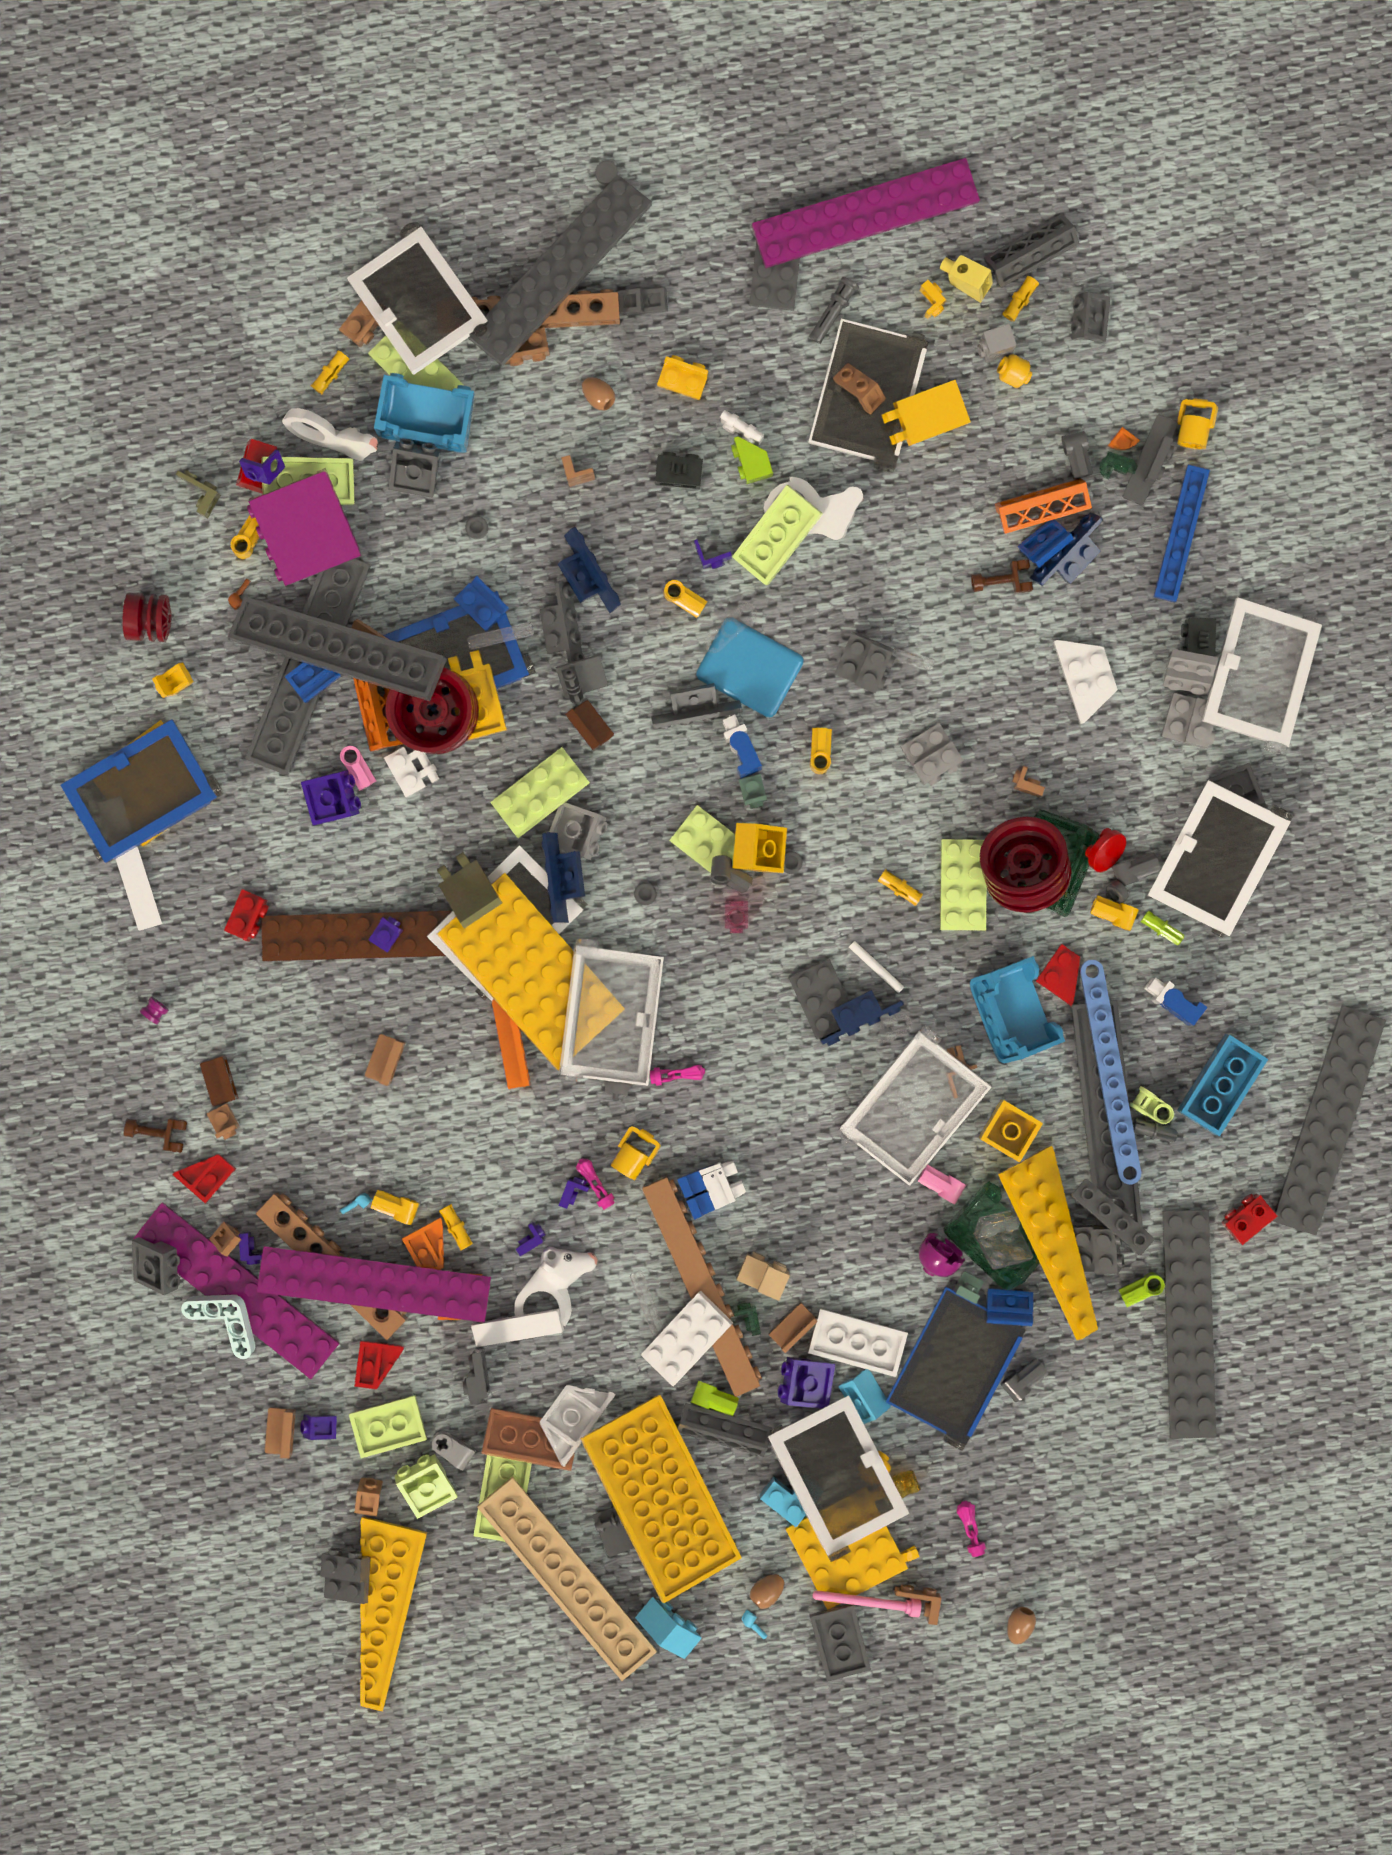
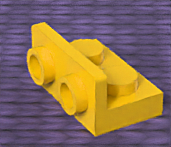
M666 356L657 386L700 400L709 371L702 364L693 362L691 365L685 363L684 359L679 356Z

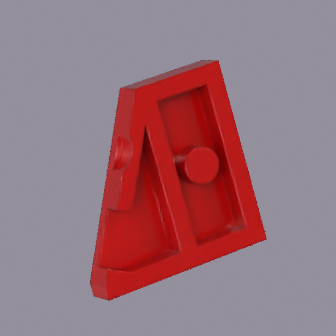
M1060 944L1035 981L1072 1006L1075 997L1080 956L1063 944Z
M218 1154L173 1173V1176L204 1203H207L237 1168L222 1155Z
M361 1340L354 1387L378 1389L403 1352L404 1346Z

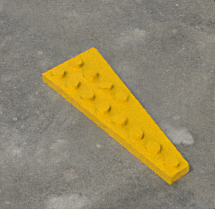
M1049 1146L999 1173L998 1176L1076 1340H1081L1098 1330L1055 1152L1053 1147Z
M362 1516L360 1522V1546L362 1556L370 1557L368 1603L360 1604V1706L383 1712L427 1532Z

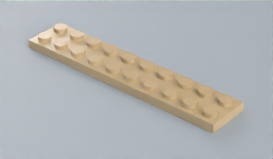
M513 1476L477 1505L480 1512L621 1681L657 1652V1649Z

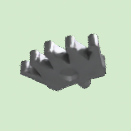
M603 1080L605 1093H614L613 1099L618 1100V1094L626 1097L632 1085L630 1083L627 1085V1083Z

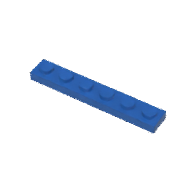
M1192 465L1186 466L1153 596L1155 598L1174 603L1177 602L1210 472L1208 469Z

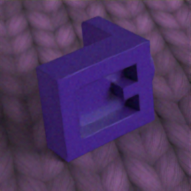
M391 916L388 919L382 917L381 922L369 938V941L387 953L403 931L399 927L401 923Z
M575 1176L573 1180L568 1179L558 1206L567 1209L569 1204L574 1205L578 1194L574 1189L578 1188L588 1192L590 1186L586 1185L587 1181Z
M534 1222L528 1224L534 1237L531 1238L530 1235H527L518 1241L520 1246L516 1248L519 1256L524 1255L545 1241L543 1236L546 1234L539 1223L537 1225Z
M251 1231L239 1233L241 1238L239 1242L240 1261H247V1265L260 1264L262 1253L252 1254L256 1244L255 1237H251Z
M304 1414L303 1420L300 1423L301 1434L308 1440L336 1439L337 1416H311Z

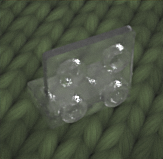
M1015 1209L980 1217L973 1234L993 1270L1033 1259V1254L1019 1230L1021 1222Z

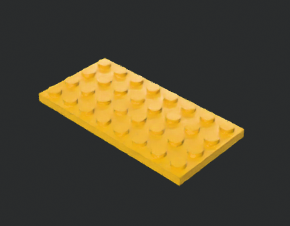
M503 873L492 883L493 888L502 901L501 905L466 928H463L455 916L436 934L555 1069L559 1070L574 951L506 873ZM585 963L573 1056L624 1010L623 1006Z
M661 1395L651 1398L580 1438L662 1603H666L742 1558Z

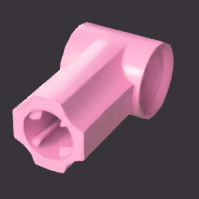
M354 746L343 748L340 753V759L349 774L353 775L359 791L375 783L376 779L359 749ZM349 750H354L357 753V759L352 763H348L345 760V754Z
M928 1164L918 1179V1182L936 1191L939 1196L954 1205L966 1187V1184L950 1175L943 1174Z

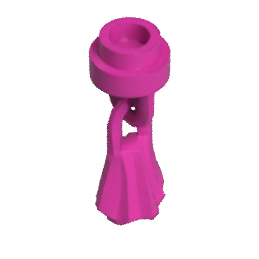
M693 1065L692 1067L678 1070H660V1067H657L650 1071L651 1084L660 1086L662 1082L683 1078L701 1080L705 1074V1068L701 1065ZM667 1073L668 1078H662L661 1074ZM675 1073H681V1075L675 1076Z
M580 1159L576 1165V1170L587 1180L592 1190L595 1191L599 1199L596 1202L597 1205L602 1207L603 1210L607 1209L615 1203L613 1200L615 1197L612 1193L608 1194L603 1188L601 1181L595 1173L592 1162L588 1159ZM596 1180L598 1185L594 1186L592 1181ZM602 1191L605 1196L601 1197L599 1192Z
M967 1500L962 1501L957 1506L956 1512L964 1524L966 1535L971 1539L972 1544L967 1546L968 1553H971L972 1557H978L985 1554L986 1546L984 1542H978L975 1505ZM973 1525L974 1531H969L968 1526Z

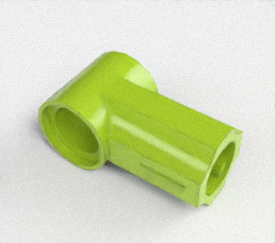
M1150 1272L1118 1290L1126 1307H1130L1153 1295L1161 1294L1165 1284L1159 1274ZM1156 1278L1159 1280V1286L1156 1289L1148 1288L1147 1285L1150 1279Z
M698 1381L690 1403L733 1416L739 1398L719 1391L712 1385Z

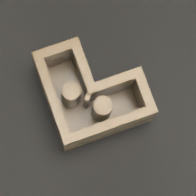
M753 1251L752 1255L746 1254L736 1280L756 1288L759 1293L779 1301L790 1274L786 1265L775 1260L773 1264L765 1261V1256Z

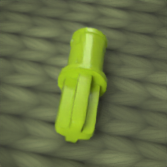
M1149 910L1140 921L1157 932V936L1162 935L1175 945H1179L1185 937L1183 933L1169 925L1168 920L1160 919Z

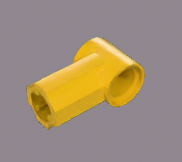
M250 515L239 533L233 537L230 543L233 553L240 559H247L252 555L253 548L260 538L256 527L259 526L256 518H251ZM241 542L248 544L247 549L243 552L236 550L237 545Z
M678 580L669 581L663 590V595L668 601L673 602L696 618L708 602L685 587ZM672 585L677 586L680 589V595L677 597L670 596L668 588Z
M812 728L810 768L816 774H824L830 767L832 729ZM821 757L825 759L826 766L824 768H817L814 760Z
M1097 895L1090 914L1110 921L1117 927L1131 931L1139 910L1127 904H1118Z
M377 1190L371 1209L393 1216V1219L404 1224L412 1225L420 1203L406 1197H397L382 1190Z

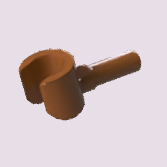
M247 578L239 590L229 596V604L234 610L241 606L243 600L240 596L251 582Z

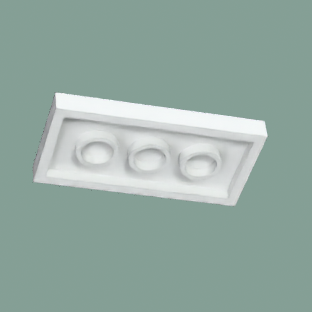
M700 1291L644 1350L641 1356L672 1386H675L733 1322Z
M819 1309L818 1322L814 1327L808 1353L886 1375L897 1376L908 1332L829 1310Z

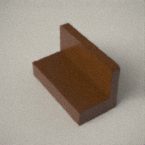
M588 700L565 714L593 752L614 736V733Z
M226 1056L200 1063L212 1106L239 1099Z

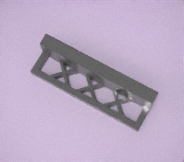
M1060 214L984 257V260L994 272L997 284L1002 288L1080 243L1075 226L1063 214ZM1061 223L1064 225L1059 229H1053ZM1038 236H1044L1040 240H1034ZM1018 247H1024V249L1020 251H1014ZM999 258H1004V260L997 264L993 262Z
M688 1403L684 1405L677 1428L681 1434L762 1457L765 1456L770 1442L768 1436L772 1434L773 1430L769 1426Z

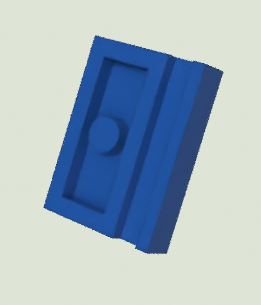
M1054 519L1042 525L1020 543L1018 548L1021 553L1039 568L1074 538L1070 532H1067Z
M478 576L454 598L486 632L509 610V607Z
M303 662L288 673L285 678L304 703H307L342 675Z
M988 1289L986 1323L1032 1326L1033 1292Z

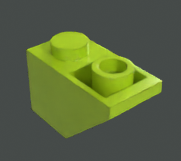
M739 436L734 437V444L731 445L734 458L738 457L741 466L737 467L740 479H745L746 484L773 477L767 451Z

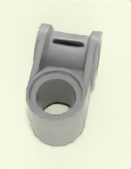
M439 1431L433 1437V1450L462 1471L476 1452L473 1447L447 1431ZM443 1438H446L447 1446L442 1445V1447H439L438 1439L443 1440Z

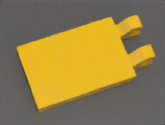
M956 380L894 402L895 410L881 415L884 424L895 419L900 421L903 431L889 436L892 445L907 440L908 446L971 423Z
M479 650L470 652L474 667L462 671L459 657L448 658L451 671L456 672L468 681L478 700V722L473 734L467 741L507 730L491 665H483L482 655ZM455 707V714L456 716H458L460 714L459 708Z

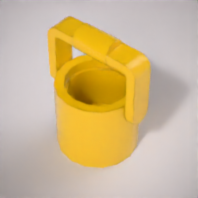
M1197 398L1193 400L1184 399L1181 402L1177 421L1178 425H1181L1177 441L1178 445L1191 449H1206L1210 428H1214L1218 412V406L1214 402ZM1186 405L1196 408H1212L1211 418L1185 415Z
M631 1126L620 1141L618 1147L621 1149L611 1166L630 1179L636 1180L645 1164L647 1166L651 1164L661 1144L653 1139L654 1135L646 1130H639ZM632 1131L638 1134V1137L648 1143L651 1142L656 1146L650 1156L626 1142Z

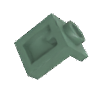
M761 774L739 779L744 805H750V809L764 806L763 802L767 801V796Z
M964 1271L953 1291L976 1304L980 1298L978 1293L984 1282Z

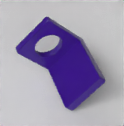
M275 450L263 464L241 458L239 461L246 478L268 485L285 468L279 450ZM276 459L277 468L272 472L271 463Z
M694 540L703 569L710 566L712 569L725 565L724 561L732 559L730 551L705 560L698 540Z

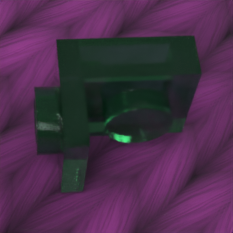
M1108 451L1106 458L1104 457L1101 460L1099 470L1101 475L1109 480L1113 469L1124 475L1127 472L1135 474L1138 465L1131 458Z
M750 1302L738 1304L737 1309H733L734 1316L748 1314V1317L744 1318L746 1330H751L752 1336L761 1335L756 1305L751 1306Z

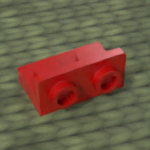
M242 889L224 931L250 942L251 938L255 939L260 929L257 926L260 917L264 918L269 906L266 905L268 900Z

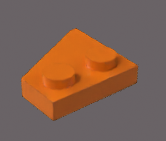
M441 1217L402 1238L417 1267L436 1270L444 1268L443 1220Z

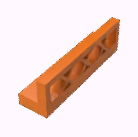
M1082 478L995 503L996 512L1000 515L1005 534L1092 508L1087 484ZM1083 492L1085 504L1079 506L1072 505L1070 502L1074 495ZM1060 500L1064 505L1059 512L1054 513L1048 510L1053 501ZM1037 506L1041 508L1042 512L1038 518L1031 519L1026 516L1032 507ZM1016 513L1021 516L1017 524L1008 526L1005 515Z
M353 678L370 752L386 747L403 745L396 737V741L388 740L387 731L390 727L387 718L382 714V708L386 707V700L390 689L383 687L385 694L382 697L377 692L378 685Z
M492 1000L508 1089L530 1086L531 1082L521 1029L495 1000Z

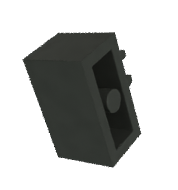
M663 452V455L658 454L655 485L700 489L703 459H700L699 455L685 454V457L676 456L674 452Z
M1216 618L1186 619L1185 624L1181 625V637H1185V646H1182L1181 650L1215 657Z

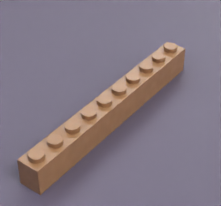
M666 1176L642 1187L691 1299L698 1292L702 1291L731 1320V1317H734V1313L730 1305H725L722 1300V1296H725L721 1284H715L712 1276L716 1275L711 1262L707 1264L703 1255L706 1254V1251L701 1241L696 1242L694 1234L697 1231L693 1222H688L684 1215L688 1211L683 1200L678 1201L675 1195L678 1192V1188L674 1180L669 1181ZM732 1324L712 1346L735 1397L760 1387L759 1380L762 1379L758 1367H753L749 1360L753 1356L748 1345L743 1346L740 1340L744 1336L739 1325L734 1326Z

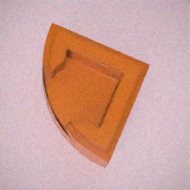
M1122 427L1108 446L1115 450H1128V448L1130 449L1138 444L1140 440Z

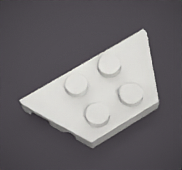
M1056 640L1053 643L1079 722L1083 724L1118 689L1104 647Z
M566 1385L543 1416L539 1424L563 1467H565L582 1443L580 1438L591 1431L616 1394Z

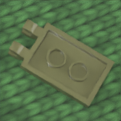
M462 852L456 858L463 869L452 875L446 866L442 865L437 871L444 880L439 884L440 889L463 928H466L501 905L502 901L478 861L475 860L471 863L464 852Z

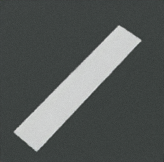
M122 796L98 803L111 846L133 834L130 821L124 816V814L127 815ZM135 847L118 857L116 862L138 930H144L160 925L162 922L138 847Z

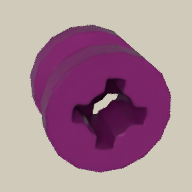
M150 997L148 1005L142 1007L140 1013L158 1025L161 1016L167 1014L169 1009L157 999Z

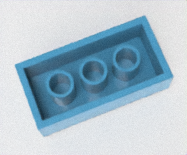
M1224 1034L1177 1111L1212 1134L1220 1136L1268 1059L1233 1036Z

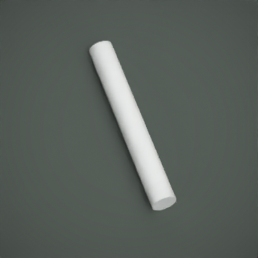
M856 941L849 946L857 956L897 993L904 988L897 979Z

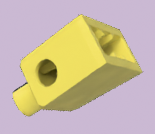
M962 255L956 261L945 257L940 265V269L948 273L951 285L980 303L993 284L990 269Z

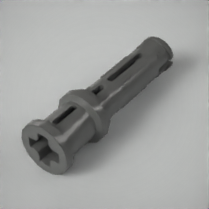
M846 277L841 278L840 286L835 293L831 294V302L809 335L810 339L818 344L822 343L841 310L848 307V301L854 291H858L859 286Z

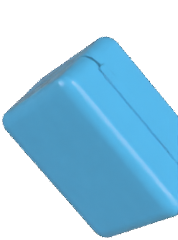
M727 618L702 660L696 676L706 684L714 683L715 689L735 700H740L742 704L766 717H773L799 673L804 660L800 654L734 618Z

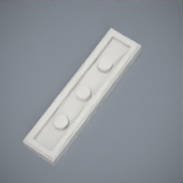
M559 1309L485 1321V1323L478 1322L471 1325L476 1347L557 1334L564 1331Z

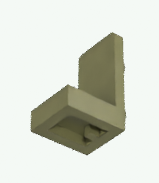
M187 470L184 473L177 471L176 475L180 479L206 492L205 496L202 495L196 504L198 508L196 512L208 519L221 496L216 491L217 487L207 481L204 484L196 480L197 476Z

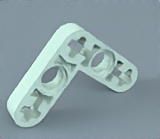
M192 1296L182 1304L181 1311L188 1319H224L232 1351L236 1357L246 1359L254 1352L255 1341L246 1305L240 1296ZM209 1303L215 1304L218 1311H212L209 1308ZM234 1323L241 1324L243 1331H238L234 1327Z

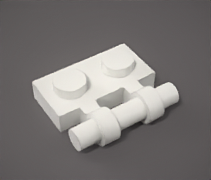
M724 410L721 414L722 427L732 434L737 432L743 436L744 440L758 446L764 439V434L756 430L757 427L743 422L734 413L731 414Z
M402 747L384 757L406 798L426 787L422 780L426 776L429 777L431 783L440 779L436 773L437 768L434 764H431L424 752L414 750L408 754L406 749ZM417 758L424 768L420 772L417 771L412 762Z

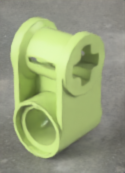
M1140 1086V1092L1135 1100L1129 1103L1130 1107L1160 1124H1167L1174 1117V1111L1170 1105L1142 1086ZM1161 1107H1165L1168 1111V1116L1164 1120H1160L1157 1117V1110Z

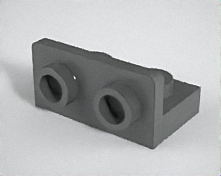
M1084 292L1075 296L1073 302V322L1071 324L1072 340L1086 339L1099 343L1106 342L1110 296L1093 292Z

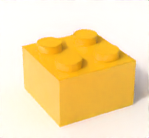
M736 823L733 868L758 872L784 873L787 828L756 823Z
M1001 1099L978 1138L1014 1160L1021 1162L1043 1123Z

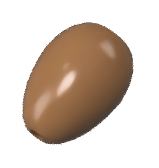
M588 377L583 381L582 391L591 406L605 411L614 404L616 399L615 393L609 384L595 377Z
M777 1574L760 1579L750 1591L749 1596L760 1609L769 1608L782 1594L784 1580Z
M1018 1607L1011 1613L1008 1619L1007 1633L1009 1640L1013 1644H1022L1034 1631L1036 1617L1031 1609Z

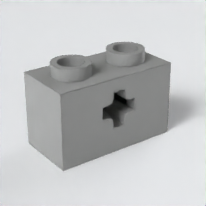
M1010 324L983 332L977 349L980 358H984L986 363L1011 355L1017 345Z

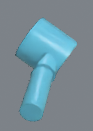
M362 1193L352 1203L340 1209V1211L344 1214L355 1208L358 1204L364 1209L372 1199L366 1193Z
M746 1610L742 1616L744 1625L752 1628L761 1638L765 1639L767 1634L754 1623L757 1616Z

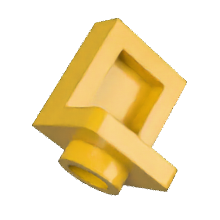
M927 280L921 285L920 292L933 305L925 313V317L929 319L932 315L936 318L945 309L943 305L946 299L941 294V288L935 282L931 283Z
M183 662L178 663L162 675L152 678L157 692L163 698L176 695L194 682Z

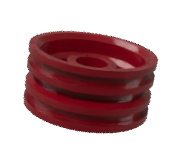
M443 668L430 701L390 689L386 700V717L395 737L407 747L429 754H444L456 750L471 737L478 722L479 705L477 696L468 681L456 672ZM444 687L450 688L448 695H443ZM409 704L414 705V711L411 713L407 711ZM438 705L437 710L439 711V713L437 715H432L433 711L430 710L431 707H436ZM455 707L460 710L458 716L451 714V710ZM419 724L424 726L422 733H418L416 730ZM441 726L447 729L445 735L439 734Z
M1018 817L1007 820L995 827L986 836L980 849V865L987 890L1000 906L1008 910L1023 913L1043 910L1057 902L1068 889L1072 870L1066 842L1061 832L1048 821L1036 817Z

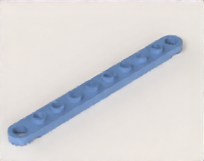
M1088 960L1081 965L1080 975L1119 1179L1123 1183L1131 1185L1140 1180L1141 1167L1105 974L1100 962ZM1095 965L1098 968L1097 976L1093 978L1086 975L1087 966ZM1128 1166H1132L1136 1171V1175L1132 1179H1126L1123 1175L1124 1169Z

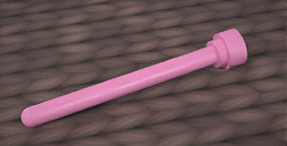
M825 1591L813 1592L815 1600L900 1610L910 1617H919L921 1613L920 1599L910 1598V1600L903 1602Z

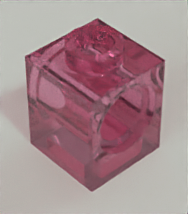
M725 901V929H730V933H743V929H748V901ZM733 911L742 913L743 920L741 923L734 924L730 921V914Z

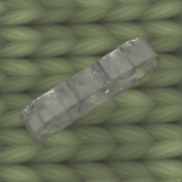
M745 602L735 609L705 637V650L716 654L725 648L756 620L758 613L756 606ZM743 608L747 610L751 608L753 610L751 612L753 617H745L742 620V623L745 625L741 627L739 621L733 618V616L737 615L739 619L743 615ZM727 622H734L737 625L736 633L732 635L727 634L724 631V625ZM720 630L722 635L728 638V640L724 642L722 638L718 642L719 648L712 647L710 649L708 647L710 644L709 639L715 640L719 636L716 632Z

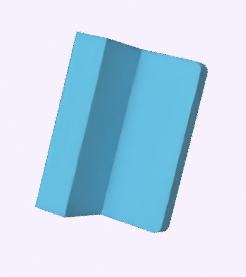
M864 1369L856 1377L844 1381L838 1386L844 1397L850 1396L863 1424L876 1420L891 1407L890 1404L885 1402L886 1396L868 1369Z

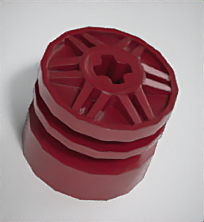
M143 593L126 594L122 618L125 640L142 641L147 631L149 641L155 642L157 638L159 642L166 643L172 621L168 595L161 594L158 599L156 594H151L147 604Z

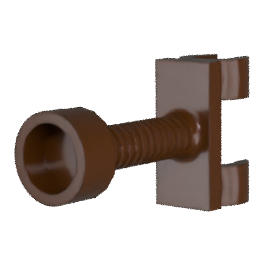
M1029 559L1012 561L1010 563L1011 573L1008 575L988 576L987 578L983 577L981 573L971 574L973 592L983 591L986 585L1013 582L1014 594L1031 592L1033 590L1032 582L1019 583L1018 577L1019 570L1030 568Z
M127 1118L124 1136L133 1138L135 1134L140 1133L141 1135L159 1136V1138L165 1139L163 1150L181 1153L183 1143L171 1142L172 1130H186L187 1121L170 1118L168 1119L167 1129L164 1130L139 1126L137 1120Z

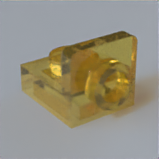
M912 1469L891 1476L902 1499L909 1494L917 1493L921 1490ZM882 1487V1489H883V1491H884V1493H885V1496H886V1498H887V1501H888V1503H889V1505H890L891 1502H890V1500H889V1498H888V1496H887V1494H886L884 1488Z

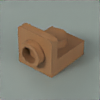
M1022 766L1020 770L1016 769L1012 780L1013 783H1016L1014 789L1040 798L1045 787L1040 786L1041 782L1032 778H1028L1027 781L1024 780L1028 767Z
M228 1103L207 1113L217 1133L215 1134L216 1138L223 1136L224 1140L237 1134L235 1130L240 1128Z
M223 1222L210 1237V1241L221 1254L227 1257L241 1241V1238L238 1236L240 1232L233 1226Z
M360 1478L354 1513L377 1517L383 1481L373 1478Z

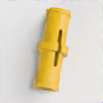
M1027 276L1020 289L1012 295L1013 299L1002 315L1011 322H1014L1023 307L1028 305L1029 298L1039 285V282Z
M338 350L328 365H324L321 368L323 371L310 386L322 395L333 379L336 380L339 377L337 374L350 359Z
M886 869L878 879V882L894 891L896 896L900 895L914 906L917 905L923 896V893L908 885L905 879H899Z
M450 1204L439 1210L449 1228L447 1229L448 1233L452 1234L460 1251L472 1245L473 1242L464 1228L465 1224L463 1221H460L453 1205Z

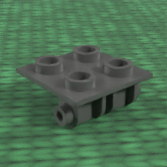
M599 654L556 667L565 698L570 697V701L575 705L582 703L584 699L583 693L609 686Z
M614 1507L592 1515L595 1521V1528L600 1534L608 1558L634 1548Z

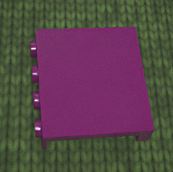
M326 468L317 471L316 474L256 498H249L248 512L251 518H256L259 525L256 527L257 533L261 540L265 539L268 546L265 548L266 554L270 561L274 560L277 566L274 569L279 582L283 581L285 586L361 556L360 548Z

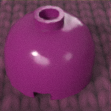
M929 1233L919 1247V1260L923 1270L930 1276L948 1277L953 1275L965 1261V1258H961L963 1255L962 1251L947 1238H945L944 1243L936 1238L938 1234Z

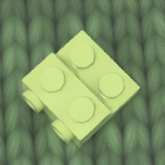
M435 1454L432 1456H421L417 1464L411 1467L408 1465L402 1466L395 1475L396 1485L417 1519L458 1497L457 1492L446 1476V1471Z

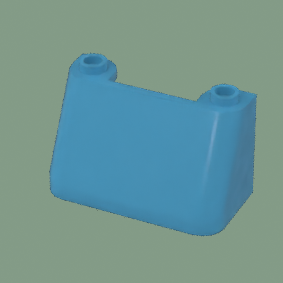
M397 373L383 376L374 424L377 436L399 442L401 439H410L416 445L422 446L424 443H431L438 449L460 453L467 452L475 395L470 387L458 385L457 388L450 391L408 383L403 379V375Z
M1034 956L982 974L970 981L971 992L993 1051L1001 1063L1021 1060L1065 1042L1061 1026L1055 1022H1047L1032 982L1039 975V965L1035 961Z

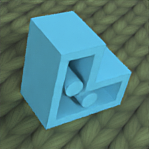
M805 1473L802 1476V1480L815 1504L824 1493V1488ZM775 1477L770 1480L760 1493V1499L795 1527L806 1516L794 1490H790Z
M652 1597L635 1618L660 1647L685 1659L702 1639L696 1632L697 1626L688 1619L685 1622L680 1615L671 1611L673 1607L669 1602L662 1603L660 1600Z

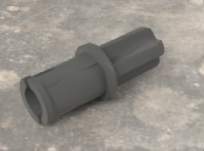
M1135 1118L1132 1123L1134 1133L1149 1136L1152 1140L1157 1138L1175 1142L1178 1132L1176 1129L1161 1126L1158 1122L1149 1123Z

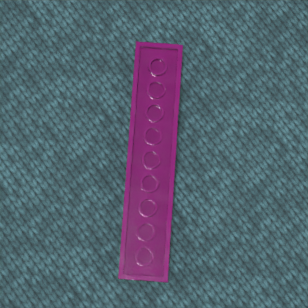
M963 158L752 223L751 226L766 269L979 203L980 199L967 159Z
M162 1202L133 1238L140 1237L153 1244L162 1241L177 1249V1256L180 1258V1263L177 1266L178 1275L205 1296H240L246 1305L252 1333L309 1379L314 1377L340 1344V1342L282 1296L257 1292L259 1279L230 1255L226 1257L221 1254L209 1238Z
M264 1246L257 1292L485 1323L491 1277Z

